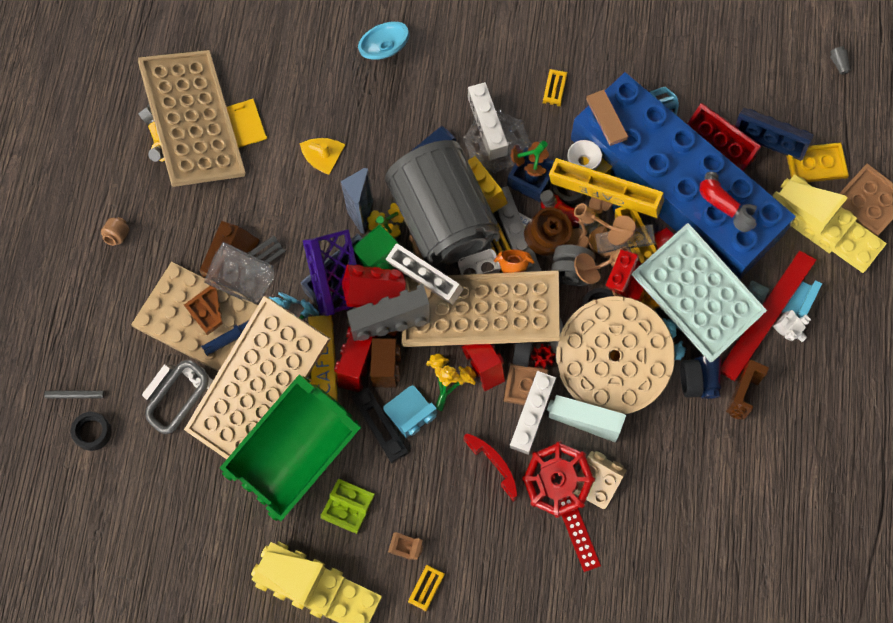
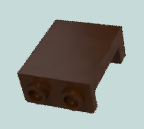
M753 360L748 362L740 375L726 410L731 417L741 420L749 415L753 406L743 402L750 382L759 385L766 376L769 367Z

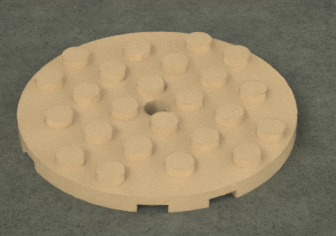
M619 296L593 300L579 308L568 319L560 333V341L556 351L560 378L568 392L577 401L629 414L639 411L654 402L663 393L671 379L675 365V347L671 333L663 319L652 308L642 302ZM613 350H617L620 353L618 361H613L610 358V353Z

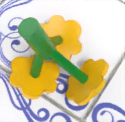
M396 203L390 205L388 210L390 216L386 218L383 212L379 213L377 210H373L370 216L367 217L368 228L371 231L380 224L382 227H385V230L394 239L401 234L398 225L388 224L389 220L399 223L404 222V218Z

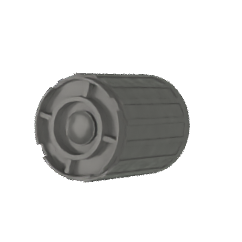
M442 140L421 146L401 157L387 171L385 182L424 261L439 271L446 270L445 266L453 264L454 268L459 267L458 261L461 258L491 249L493 247L492 241L494 239L496 242L499 241L498 223L458 142Z

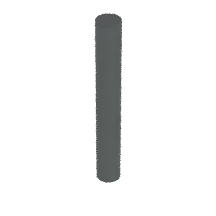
M45 391L44 396L45 398H104L105 392Z

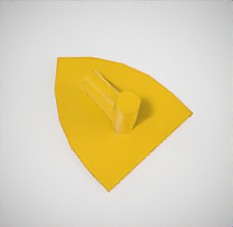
M316 138L302 142L300 146L304 157L314 168L330 175L345 144L329 138Z

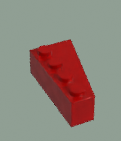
M349 326L346 334L348 340L341 347L340 355L342 357L340 361L336 362L334 372H336L340 388L360 392L363 388L361 386V377H366L368 370V361L366 360L371 358L372 338L377 339V336L369 337L363 341H354Z

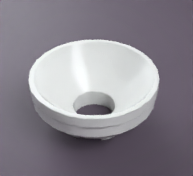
M580 140L571 145L567 157L570 163L596 170L601 162L602 153L594 142ZM581 157L588 158L589 163L587 165H581L578 162V159Z

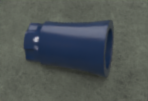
M705 356L695 358L699 360L703 374V394L701 398L714 399L720 397L722 357L718 356L713 362H709Z

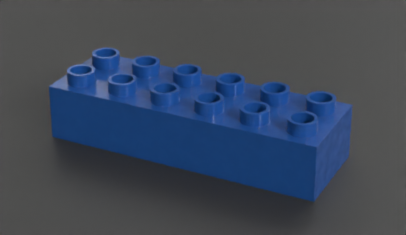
M626 72L623 73L605 90V93L624 127L628 139L610 146L590 106H588L574 119L571 140L574 143L580 140H588L598 145L602 158L612 166V176L663 192L664 203L658 216L676 232L689 223L740 280L786 234L796 216ZM707 172H715L719 175L718 182L729 195L740 203V208L746 204L757 206L756 211L752 215L757 223L754 229L748 232L738 230L733 223L735 216L731 218L702 197L699 188Z

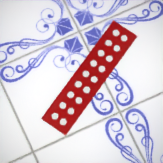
M571 497L560 501V506L569 504L574 500ZM575 509L561 515L583 572L600 567V562L579 510Z

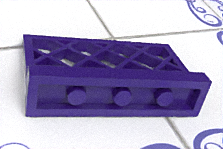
M349 229L302 240L319 314L329 316L335 314V312L352 308L347 307V304L345 305V296L338 293L347 267L340 262L343 254L345 253L349 256L350 261L348 265H357ZM341 235H344L345 238L343 247L335 243ZM325 240L330 243L326 252L321 250L319 241ZM333 246L340 250L336 259L329 255ZM327 258L334 262L330 271L324 266ZM337 265L345 269L340 278L333 274ZM331 276L338 280L334 290L329 287L328 283ZM335 295L343 299L340 306L336 308L333 305Z

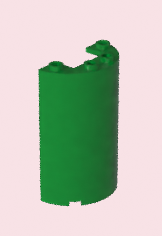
M300 374L220 467L225 478L230 481L232 479L234 481L240 480L245 490L254 492L261 504L268 505L266 507L269 511L268 515L273 520H279L280 522L361 428L358 421H353L351 419L352 415L319 386L310 384L311 381Z

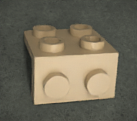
M591 451L587 461L596 480L593 482L586 500L605 509L627 470L616 461L611 462L606 459L604 454ZM582 468L578 473L579 477H585ZM585 482L578 483L575 494H580Z

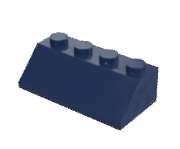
M743 108L740 112L735 126L760 145L787 156L791 155L800 161L803 160L814 136L806 130H800L788 123L777 121L771 116H764L755 110Z

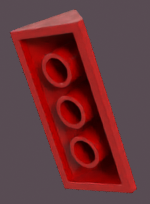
M703 103L699 105L687 123L688 126L743 172L757 157L761 148L759 143Z

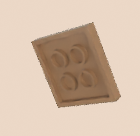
M866 164L839 194L848 197L842 208L851 211L857 218V223L878 237L893 220V183L869 164Z

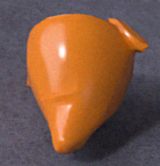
M517 249L501 251L494 259L495 263L499 262L503 273L526 272L529 263H535L528 252Z

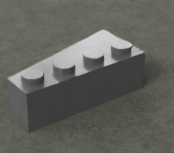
M418 285L417 290L408 292V290L401 291L400 296L392 299L389 297L382 298L376 305L369 303L347 311L353 340L363 341L369 337L384 336L389 332L404 331L410 327H421L430 323L429 301L424 285Z

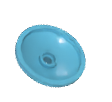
M387 22L375 26L360 39L358 44L359 52L363 57L372 60L391 57L406 45L409 39V30L401 22Z

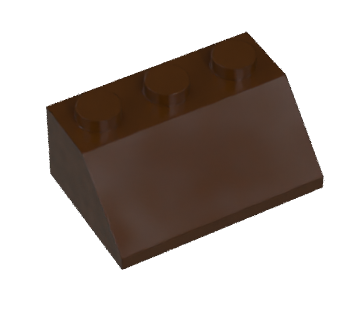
M221 221L199 270L203 278L239 290L249 267L243 256L256 248L260 240L239 226Z

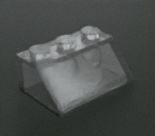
M223 242L213 257L204 283L245 302H252L257 305L274 279V266Z

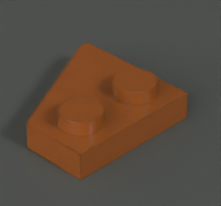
M214 283L184 304V307L207 336L223 324L217 287Z

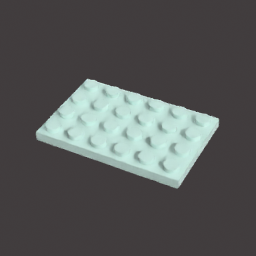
M689 223L681 228L631 274L709 362H713L767 311Z

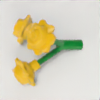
M434 354L430 356L426 366L435 368L440 389L436 409L443 411L447 396L459 385L462 386L465 382L473 385L476 384L474 381L476 373L469 366L465 368L459 366V375L454 367L444 366L448 363V358H444L443 354ZM454 382L455 384L447 390V386Z

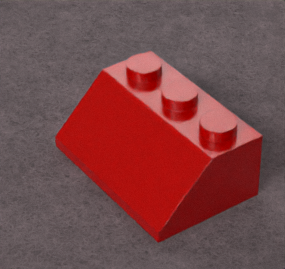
M347 264L342 287L347 307L358 308L369 303L376 305L385 297L392 299L400 296V292L405 290L406 282L403 272L396 269L388 270L378 267L372 268Z

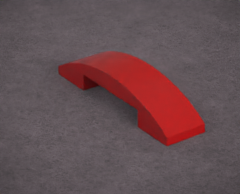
M465 434L464 441L474 454L477 455L483 451L505 478L501 482V487L514 502L517 499L516 485L505 461L486 442L473 435Z

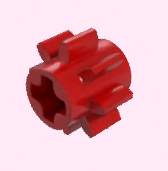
M541 344L539 349H533L536 355H532L531 360H536L535 367L542 366L545 369L548 364L553 365L551 359L555 358L556 354L551 353V346L547 348ZM541 354H544V356L546 357V359H542V356H540V355H541Z

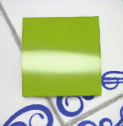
M338 479L321 514V519L357 534L375 494Z

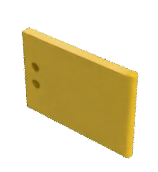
M254 99L226 107L238 148L267 139Z

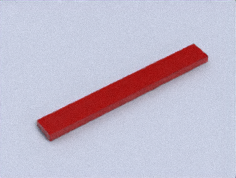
M802 251L797 253L763 303V307L767 311L742 334L721 365V374L733 381L737 380L816 263V259Z

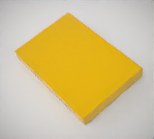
M842 143L809 146L801 161L793 158L791 155L787 156L791 178L795 174L798 177L804 178L806 182L846 179L849 176Z

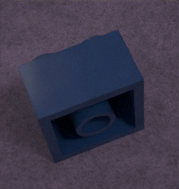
M525 147L523 152H527L528 148ZM529 155L524 156V164H521L519 167L515 164L508 175L507 186L540 202V195L551 184L549 173L554 161L549 158L543 159V162L538 163V165L545 168L546 173L540 176H531L524 168L528 164H534V162L529 160Z

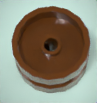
M554 207L541 209L524 229V238L528 247L542 256L554 254L555 248L565 245L572 235V225L569 218L561 210Z

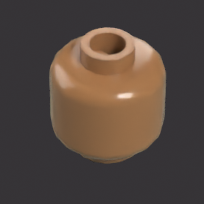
M119 217L109 218L101 229L102 238L109 245L121 244L129 233L126 221Z

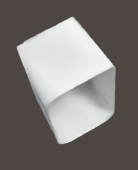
M488 249L461 258L463 260L458 261L461 275H463L464 270L467 268H473L477 274L499 273L501 267L499 262H494L497 256L495 251ZM485 262H490L494 265V270L483 273L481 266Z

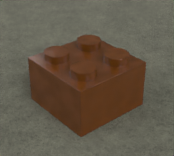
M372 338L370 373L373 387L396 388L397 382H400V367L397 364L401 363L400 346L397 345L396 339Z

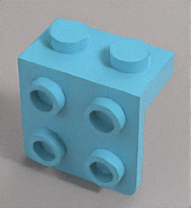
M413 385L409 386L383 407L384 412L405 438L415 435L421 426L433 421L437 415L436 407L432 402L429 404Z

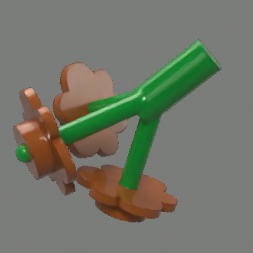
M544 140L540 143L534 142L527 152H523L518 145H514L513 149H511V159L519 167L525 162L524 156L529 155V160L534 162V164H528L524 170L531 176H540L546 173V169L542 168L538 163H542L543 159L549 157V152L546 150L548 144Z

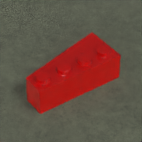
M494 344L461 346L466 359L470 360L476 377L480 376L484 392L505 382L502 367L504 360L500 353L496 354L494 351Z

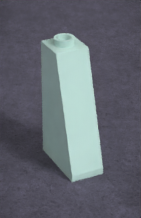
M556 395L555 400H550L547 411L550 412L549 418L612 442H616L626 417L623 413Z

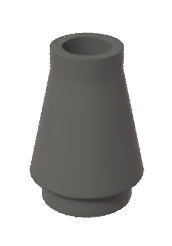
M844 46L831 50L830 58L839 70L840 75L850 72L848 50H845Z

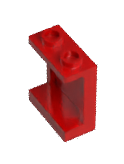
M620 250L605 286L620 297L642 302L646 290L631 275L642 263L638 260L639 256L637 254Z

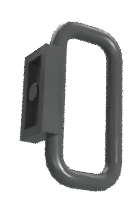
M184 360L177 366L164 364L143 392L142 396L146 400H151L145 411L146 419L158 432L162 434L174 432L206 390L209 382L208 375L197 363L192 360ZM185 368H190L200 377V385L171 424L167 427L163 426L154 417L153 411Z

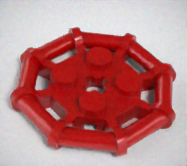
M557 441L556 444L538 452L534 451L526 473L522 477L531 500L530 504L554 515L555 518H560L561 515L580 507L583 508L593 482L596 480L586 459L587 454L584 451L581 452L564 445L561 441ZM562 452L574 457L571 462L561 459ZM555 453V458L546 462L543 460L544 457ZM540 463L541 471L537 474V477H533L536 467ZM578 463H580L585 477L578 476L575 468ZM556 474L562 476L560 484L553 481L556 478ZM532 481H537L540 489L538 495ZM585 482L579 497H577L575 491L578 488V483ZM545 496L553 499L554 506L542 501ZM571 497L574 500L569 504L560 506V501Z

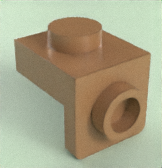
M397 532L393 533L388 553L409 560H417L423 550V540L419 538L414 539Z

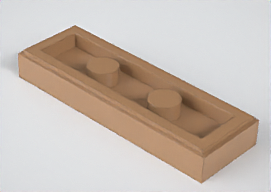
M601 90L588 95L586 100L609 145L612 146L627 140L628 135L605 91Z

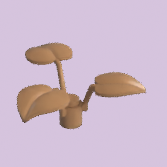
M591 197L589 207L581 203L574 209V215L579 219L578 223L582 229H573L571 238L565 245L587 248L589 238L585 236L587 230L584 223L591 224L595 220L611 229L608 233V240L611 244L616 246L622 245L634 235L636 223L628 216H619L614 220L613 226L596 217L595 213L602 214L603 211L609 210L613 204Z
M606 226L596 228L590 233L588 238L591 250L599 253L601 257L609 258V260L595 266L593 258L586 253H581L575 258V271L585 283L595 284L598 282L600 274L597 269L608 264L614 266L620 250L631 252L627 247L614 251L613 244L608 240Z

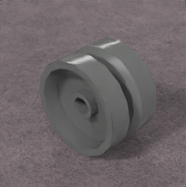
M576 245L558 246L555 248L553 257L555 263L552 264L551 271H559V282L571 286L588 285L577 275L574 261L576 256L586 253L595 262L596 255L594 252Z

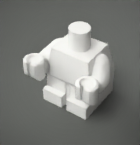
M790 310L783 313L772 327L789 341L798 338L803 342L807 338L803 333L806 328L805 325L811 319L806 314L798 318L796 313Z

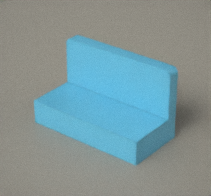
M816 280L812 285L802 282L782 312L785 313L793 310L798 318L803 317L805 314L807 315L822 283Z

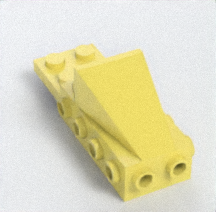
M795 174L791 179L787 178L783 182L780 192L776 191L773 194V197L796 216L791 227L829 254L831 251L862 273L867 270L887 244L857 223V218L851 211L842 208V205L848 198L845 195L812 187L804 178L798 177Z
M270 542L269 546H265L261 554L263 558L260 564H256L251 573L253 576L252 580L256 583V588L265 592L269 589L274 592L273 596L283 601L285 598L293 601V606L301 610L306 607L311 610L310 614L320 619L324 616L338 623L371 622L382 599L381 595L345 579L342 576L343 572L332 568L330 571L324 567V563L316 559L313 562L305 559L307 555L296 550L293 553L287 550L288 546L281 542H277V544Z

